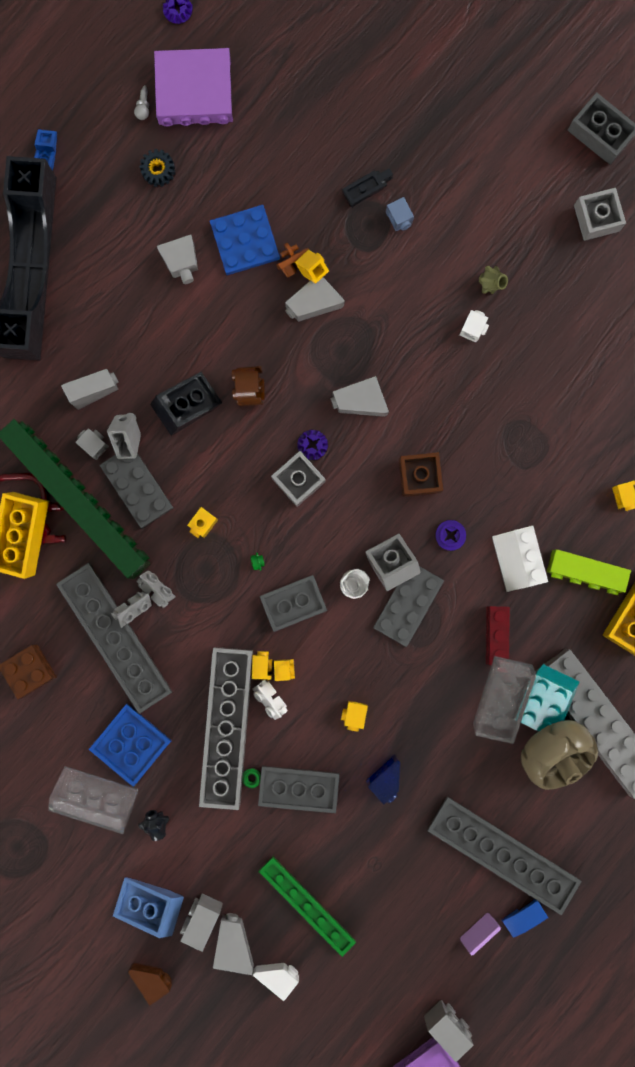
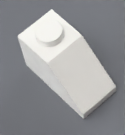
M285 963L259 965L254 968L253 976L283 1001L299 983L298 971L291 965L287 966Z

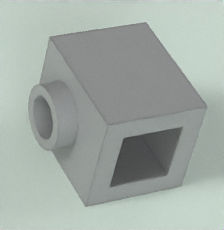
M89 428L86 431L83 430L75 442L95 460L109 447L102 440L104 436L96 429L94 432Z

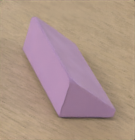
M486 913L461 936L460 940L468 952L474 955L501 928L497 921L489 913Z

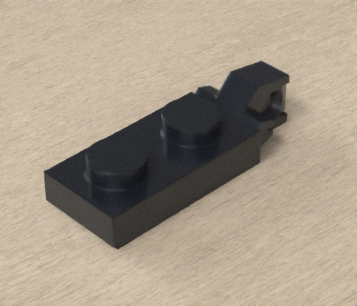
M390 168L382 173L379 170L376 172L374 170L344 187L342 192L350 206L353 207L383 190L387 186V182L393 179V173Z

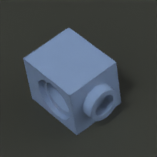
M402 197L387 205L386 214L395 231L408 229L413 223L414 216L405 198Z

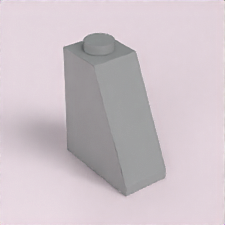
M322 277L316 284L309 281L286 301L285 311L290 318H295L299 322L344 307L345 300Z
M107 369L65 383L61 387L69 402L79 410L118 390L116 384L119 381L114 372L110 373Z
M376 376L333 391V397L330 398L333 408H337L339 413L387 416L389 413Z
M227 913L221 919L213 969L252 975L254 963L243 920L236 914Z

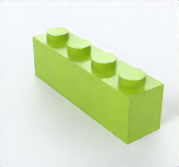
M555 549L552 550L546 572L551 573V577L556 579L569 578L570 583L581 585L583 582L589 584L588 587L591 589L600 590L601 587L607 589L609 594L618 595L619 593L626 592L631 570Z

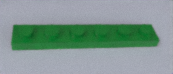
M274 856L259 869V873L342 957L356 943V940Z

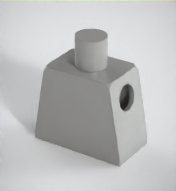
M191 235L157 246L173 278L181 276L183 284H189L194 281L191 272L197 271L198 265Z
M133 413L116 415L107 430L117 459L137 457L141 432L136 421L137 418Z

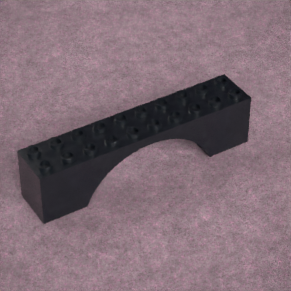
M6 157L3 195L9 220L10 257L6 286L0 300V356L2 358L41 360L57 179L48 162L43 158Z

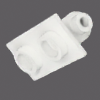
M263 680L252 689L255 698L266 707L265 711L269 717L276 720L288 711L286 709L287 705L280 696H277L274 700L271 697L276 691L269 681Z

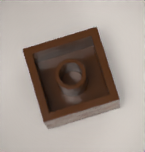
M439 452L400 456L399 468L403 497L436 494L443 491Z
M38 644L29 646L0 664V671L17 699L26 697L57 678Z

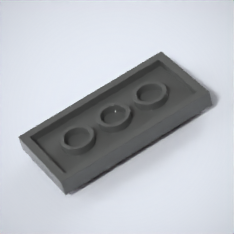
M138 453L137 457L132 459H117V456L114 455L100 465L141 529L174 508Z
M420 566V574L396 586L373 627L405 647L408 646L445 581Z
M262 766L258 806L336 813L339 773Z

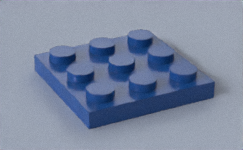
M264 205L210 220L226 275L280 260Z
M127 703L89 750L134 787L172 740Z

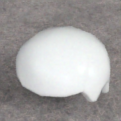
M359 569L349 570L344 573L340 580L341 591L346 597L352 599L360 598L368 591L370 578L365 571Z

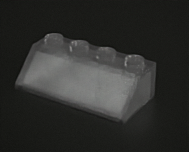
M65 766L49 797L48 811L123 834L130 819L138 789Z

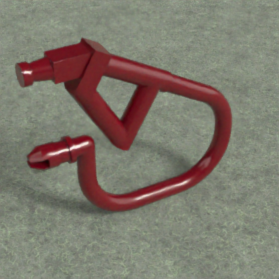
M13 473L0 475V482L25 479L35 482L40 488L41 499L48 501L46 488L33 474ZM49 502L47 511H62L64 508H60L58 502ZM45 522L41 545L58 542L65 543L66 535H49L51 530Z

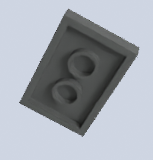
M313 575L260 596L273 632L327 611Z

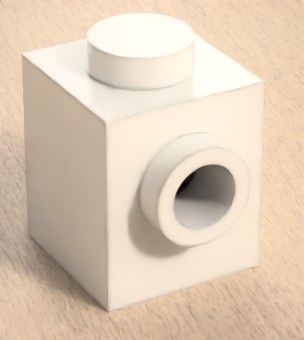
M471 310L459 335L476 343L480 335H485L489 325L486 324L488 317L481 311Z

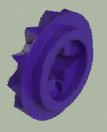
M166 0L163 3L164 16L172 23H184L192 15V3L189 0ZM176 3H177V4L179 5V7H180V10H179L180 13H179V14H178V11H176V9H174Z
M309 430L303 432L298 439V450L309 460H317L324 456L327 451V439L320 431ZM308 438L313 442L319 440L316 444L318 451L314 448H308Z
M447 520L438 526L435 538L438 545L443 549L453 551L459 549L465 543L466 531L459 522ZM457 530L454 540H444L447 536V531L453 532Z

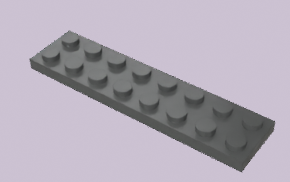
M90 563L56 584L139 714L173 692L129 623L121 628L118 619L115 620L112 617L111 613L118 606Z
M448 796L427 828V831L560 915L563 914L582 882L574 875Z

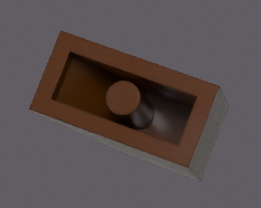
M133 963L128 970L129 975L149 1006L170 992L172 980L169 974L164 973L161 968Z

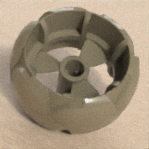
M573 720L560 721L541 729L528 740L521 752V763L531 782L545 790L558 789L577 782L592 768L598 758V747L595 739L585 726Z

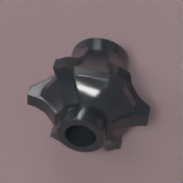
M150 810L145 814V819L138 826L151 837L152 841H159L166 836V824L169 821V817L164 816L163 811Z

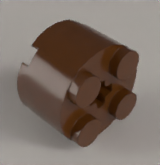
M261 366L240 367L232 370V380L235 381L232 395L233 399L237 400L239 406L264 404L262 400H265L264 379L260 378V373H263Z

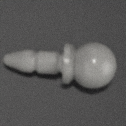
M146 85L142 87L140 99L136 102L134 114L139 120H145L149 116L148 90Z

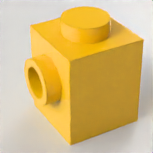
M310 250L305 252L295 262L301 274L315 284L329 272L323 257L319 253L315 254Z
M201 507L187 526L191 528L189 532L199 538L201 535L205 538L218 519Z
M348 701L347 709L343 708L341 720H344V726H348V730L359 731V728L364 729L368 705Z

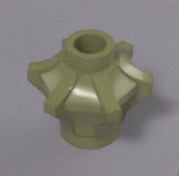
M490 266L485 267V272L479 277V282L482 284L481 292L486 294L490 291L491 294H494L497 290L506 288L508 277L500 272L498 266H495L493 269Z

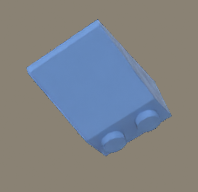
M125 877L113 917L158 938L169 937L173 935L184 897L170 890Z

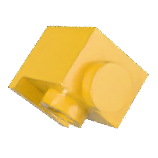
M635 481L612 487L618 509L625 508V511L635 509V489L633 486Z
M257 651V655H253L252 679L271 680L272 674H268V671H272V659H269V652Z
M294 659L274 660L275 681L295 679Z

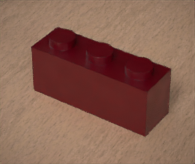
M486 606V664L509 666L510 607Z

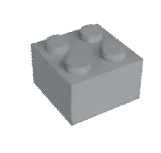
M616 188L581 196L574 204L584 241L620 232L626 224Z
M301 451L271 476L272 480L296 507L326 482V479Z
M400 534L365 551L369 564L386 591L421 573L417 559Z
M203 893L199 899L195 898L188 914L191 917L187 916L180 932L183 935L181 942L203 952L220 915L223 903Z
M440 1000L424 1015L426 1026L433 1038L457 1062L474 1046L471 1039L472 1034L468 1030L469 1026L464 1019L461 1018L459 1020L456 1017V1011L449 1003L445 1004Z

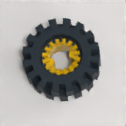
M154 149L153 153L149 150V155L144 154V160H140V170L145 181L150 185L154 184L155 187H158V185L162 187L164 183L169 184V180H173V174L175 175V165L172 158L164 150L158 152V149ZM161 165L163 167L161 172L153 171L154 166L158 167Z

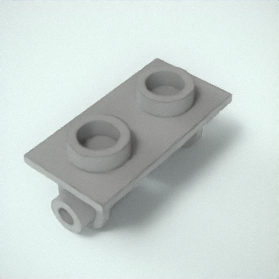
M149 570L140 575V578L136 581L138 587L146 594H150L151 591L154 592L151 599L159 607L165 608L176 597L171 589L164 586L158 580V577Z
M138 592L127 600L130 606L123 603L113 610L114 612L111 615L115 620L118 619L121 628L152 606L148 593Z

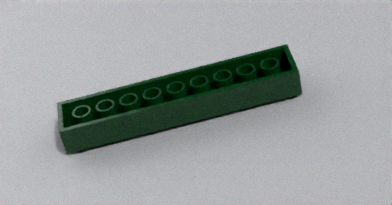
M13 419L0 431V439L128 579H135L151 565L148 561L150 557L143 550L135 547L137 543L132 537L122 533L124 529L118 522L110 520L111 514L105 508L97 505L99 501L92 494L84 491L86 487L79 480L71 477L73 473L67 466H64L62 463L59 464L60 458L54 452L46 449L48 445L41 438L33 435L35 431L23 421L19 422Z

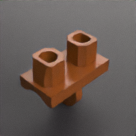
M285 243V250L280 255L282 258L288 255L289 258L276 264L278 270L281 269L286 277L297 273L292 263L296 262L309 248L294 254L293 252L299 249L297 244L290 247L288 243Z

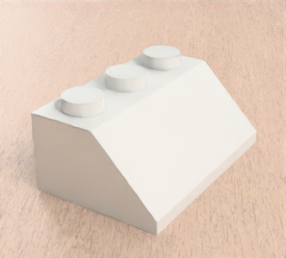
M533 526L492 536L506 592L548 582Z

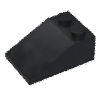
M199 372L156 395L150 405L172 436L221 405L222 401L203 373Z

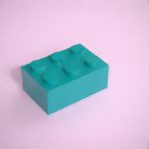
M543 664L535 674L518 722L536 731H540L551 724L564 721L580 681Z

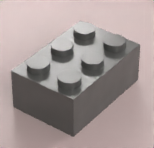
M596 92L573 119L567 131L611 165L635 137V123Z

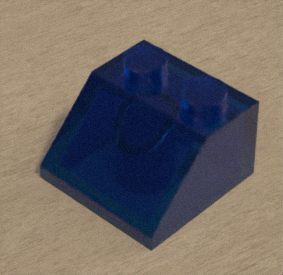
M393 755L366 780L369 789L383 805L387 802L390 804L398 796L400 761L397 756Z

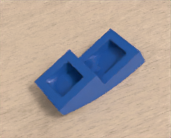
M38 129L34 144L36 148L34 158L46 159L53 171L57 132Z
M534 899L521 910L516 909L502 919V922L514 938L546 920L548 916L538 900Z

